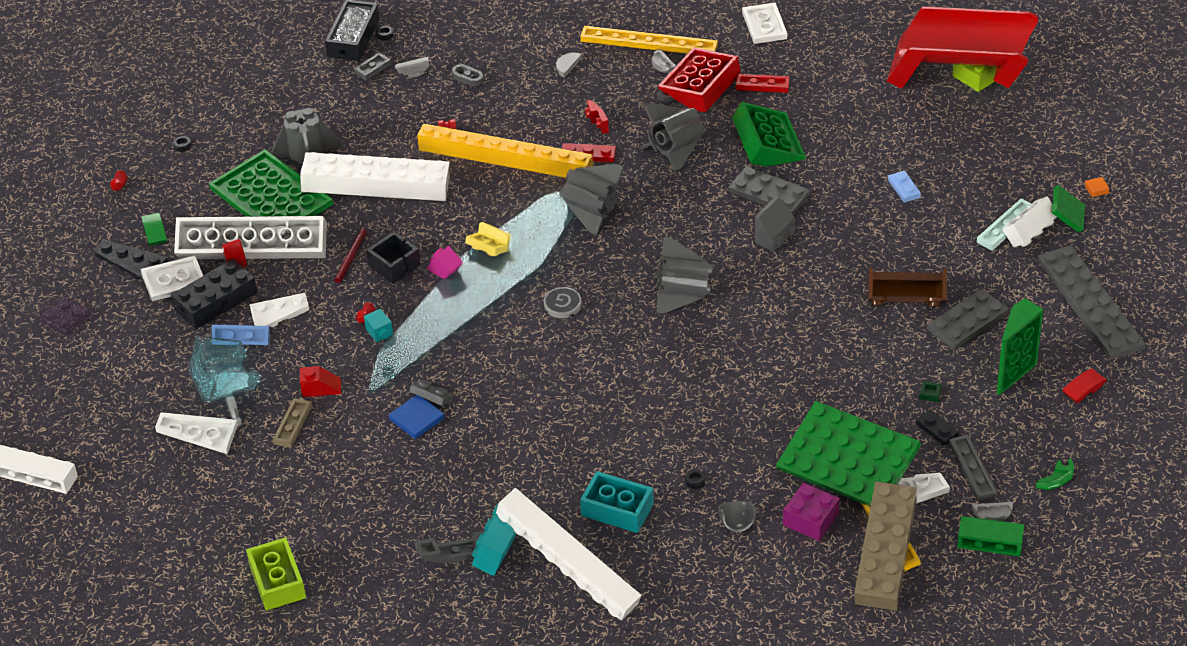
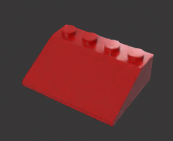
M693 47L658 85V89L688 108L707 112L734 82L737 74H741L738 56Z

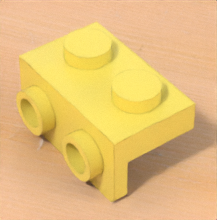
M481 222L478 233L466 236L465 243L471 245L476 250L487 252L489 256H497L508 251L510 234Z

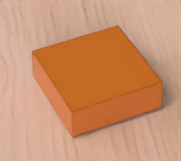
M1103 177L1085 181V187L1091 197L1109 194V187Z

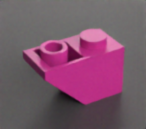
M450 246L445 249L441 247L429 260L430 264L427 270L446 279L456 272L463 262Z

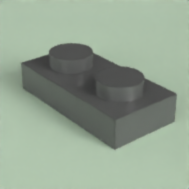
M379 52L355 67L354 73L367 81L389 67L391 59Z
M425 380L411 384L409 391L441 406L451 403L454 396L448 393L445 388L434 387Z

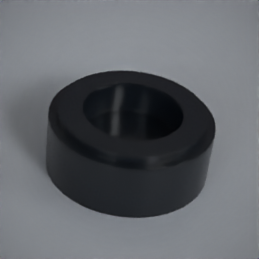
M381 26L376 31L379 40H390L394 36L393 29L389 26Z
M180 136L173 141L174 149L178 152H185L192 146L190 138L186 136Z
M691 470L685 476V483L689 488L699 489L705 485L706 476L700 470Z

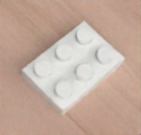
M776 3L742 8V13L754 44L787 39V31Z
M195 255L141 269V275L152 301L171 297V294L203 276Z

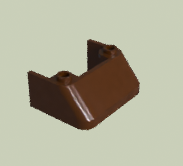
M873 268L868 270V301L872 302L874 306H882L883 302L929 303L931 307H940L941 303H945L947 300V269H943L941 273L873 272Z

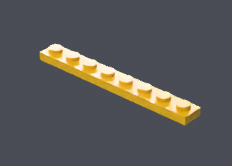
M584 26L580 36L581 42L651 50L661 49L662 51L686 54L693 47L715 52L718 47L717 40Z

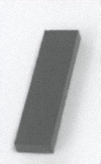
M965 435L949 439V445L977 501L996 498L998 493L969 436Z

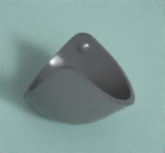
M730 501L718 506L720 520L730 531L743 532L755 520L756 509L751 502Z

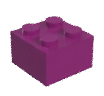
M803 483L783 509V526L820 541L839 515L840 498Z

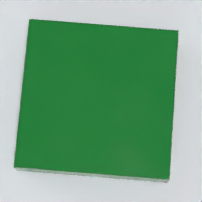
M1057 185L1053 193L1052 214L1080 233L1084 229L1085 204L1060 185Z

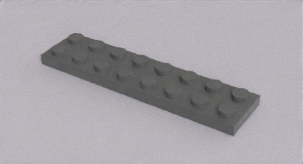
M1072 245L1038 255L1037 261L1110 360L1145 349V342Z

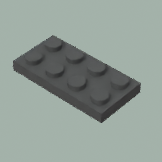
M748 166L742 170L728 187V192L764 206L775 196H779L792 215L810 195V189Z
M980 289L927 324V330L955 350L1009 314V308L983 289Z

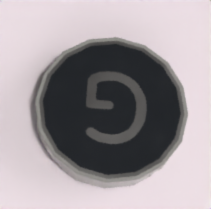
M568 287L552 289L544 297L545 311L547 310L550 316L556 318H568L573 313L575 315L581 309L580 294Z

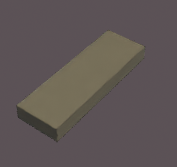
M293 398L272 440L274 445L292 448L312 408V401Z

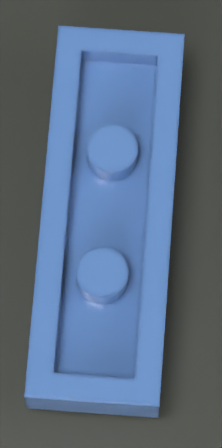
M212 325L211 344L269 345L270 326Z

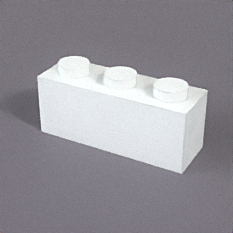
M1048 196L1034 201L1002 228L1013 247L1027 246L1032 242L1031 238L1039 236L1043 233L1042 229L1044 227L1047 228L1054 223L1056 216L1052 214V203Z

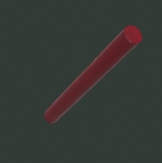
M360 229L334 279L335 282H342L367 234L365 229Z

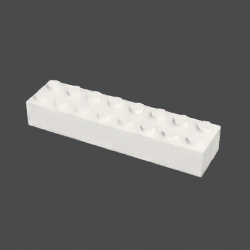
M306 152L300 174L301 192L446 201L449 184V162Z
M324 216L177 217L174 253L178 259L194 255L196 259H226L223 254L222 245L240 239L246 259L326 258L327 222Z

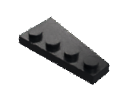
M105 239L94 250V254L98 258L111 265L118 266L120 270L127 271L134 278L143 280L141 269L168 262L165 256Z

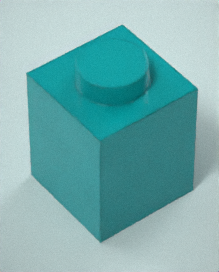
M381 309L364 316L365 328L376 342L393 335L392 322Z

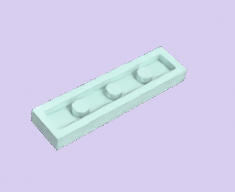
M1021 198L977 237V243L993 251L1007 238L1002 228L1029 207L1031 203Z

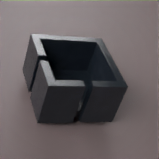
M395 231L366 249L368 266L391 283H395L404 277L405 272L409 273L421 265L419 248L409 241L406 242L405 238Z

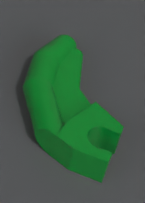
M1068 459L1067 466L1062 465L1061 460L1057 461L1053 474L1039 479L1035 484L1036 488L1041 490L1056 489L1073 478L1074 471L1072 459Z

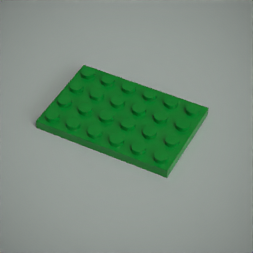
M265 149L209 183V188L246 217L316 216L333 205V199L325 193L301 192L300 175Z
M815 401L777 462L776 467L783 472L871 507L875 481L898 485L921 447V443L911 437Z

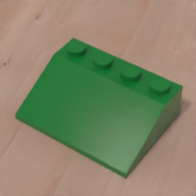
M745 102L740 103L732 116V120L750 163L767 167L806 159L786 112Z
M1026 298L1012 306L1002 337L997 383L998 395H1001L1037 365L1043 309Z

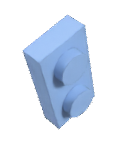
M905 171L888 175V181L903 202L921 197L920 191Z

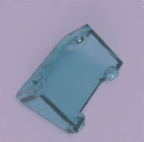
M196 336L189 364V373L203 401L213 402L255 389L259 385L260 374H258L257 370L251 369L250 372H246L242 365V360L246 358V349L241 341Z

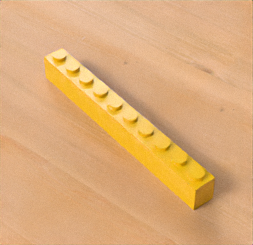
M423 124L417 134L420 151L566 178L570 169L575 170L576 168L593 166L592 154Z

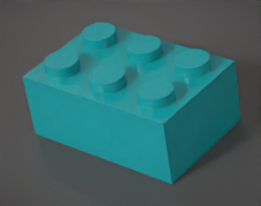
M598 471L595 472L580 499L581 516L635 533L639 532L654 504L652 487Z
M498 503L492 513V518H489L485 525L483 534H480L471 555L474 557L472 566L493 576L496 574L517 534L507 522H503L496 514Z

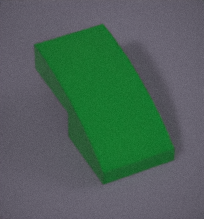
M160 213L142 216L149 246L167 242Z

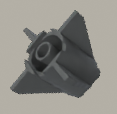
M654 103L645 105L644 108L651 124L648 127L650 128V133H648L649 142L639 147L640 150L652 146L656 152L660 151L661 155L668 156L674 171L681 169L698 140L705 133V127L702 125L697 110L695 108H678Z
M305 108L304 110L288 111L285 114L283 126L271 154L278 159L290 157L293 162L295 160L299 164H303L306 152L324 153V150L341 147V142L317 114L314 113L312 108Z
M610 164L582 167L575 170L570 169L566 175V184L561 188L559 195L563 197L565 203L592 234H598L603 219L608 216L605 214L607 211L611 212L615 204L622 205V202L617 200L619 192L616 191V187L619 188L618 182L624 166Z
M663 237L662 255L660 258L663 264L658 265V272L654 275V278L657 279V286L660 287V290H657L656 313L662 314L709 295L710 283H708V276H711L712 264H708L705 259L674 239Z

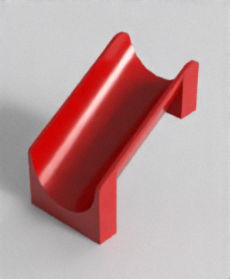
M921 7L900 37L887 82L903 88L920 63L997 67L993 81L1009 88L1028 63V58L1022 55L1038 23L1039 17L1028 11Z

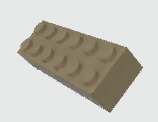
M875 481L854 592L855 604L898 610L917 502V487Z

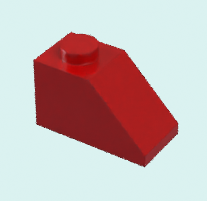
M320 366L300 368L302 397L341 394V378Z

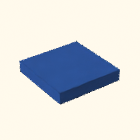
M418 395L389 414V420L414 439H417L445 419L443 412Z

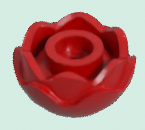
M118 170L115 173V178L111 180V185L109 186L112 190L119 191L124 187L128 179L126 172Z
M371 302L365 303L362 310L358 311L355 317L357 322L365 323L364 316L376 311L374 305Z

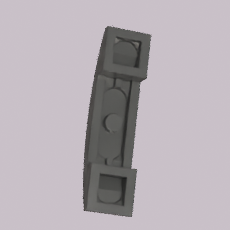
M483 532L473 533L472 538L437 544L433 538L415 541L414 545L420 558L436 563L460 562L473 558L471 555L480 534H483Z

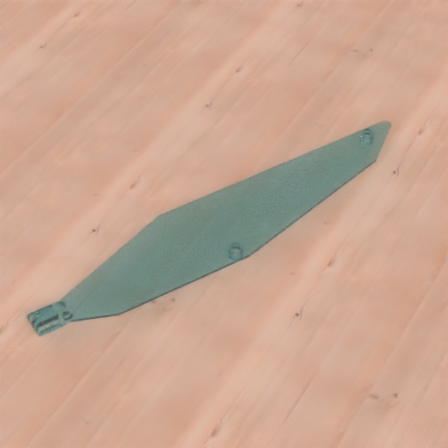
M560 190L541 197L499 228L510 234L507 252L497 256H489L485 251L471 248L460 257L463 262L461 267L448 278L440 280L378 351L369 384L370 391H377L542 266L575 215L565 203L563 197H560Z

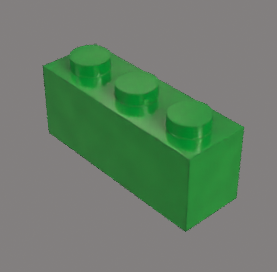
M961 516L957 548L1020 556L1024 524Z

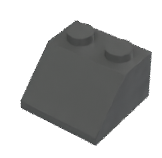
M775 196L755 216V243L771 251L781 247L784 241L795 232V218L779 196Z

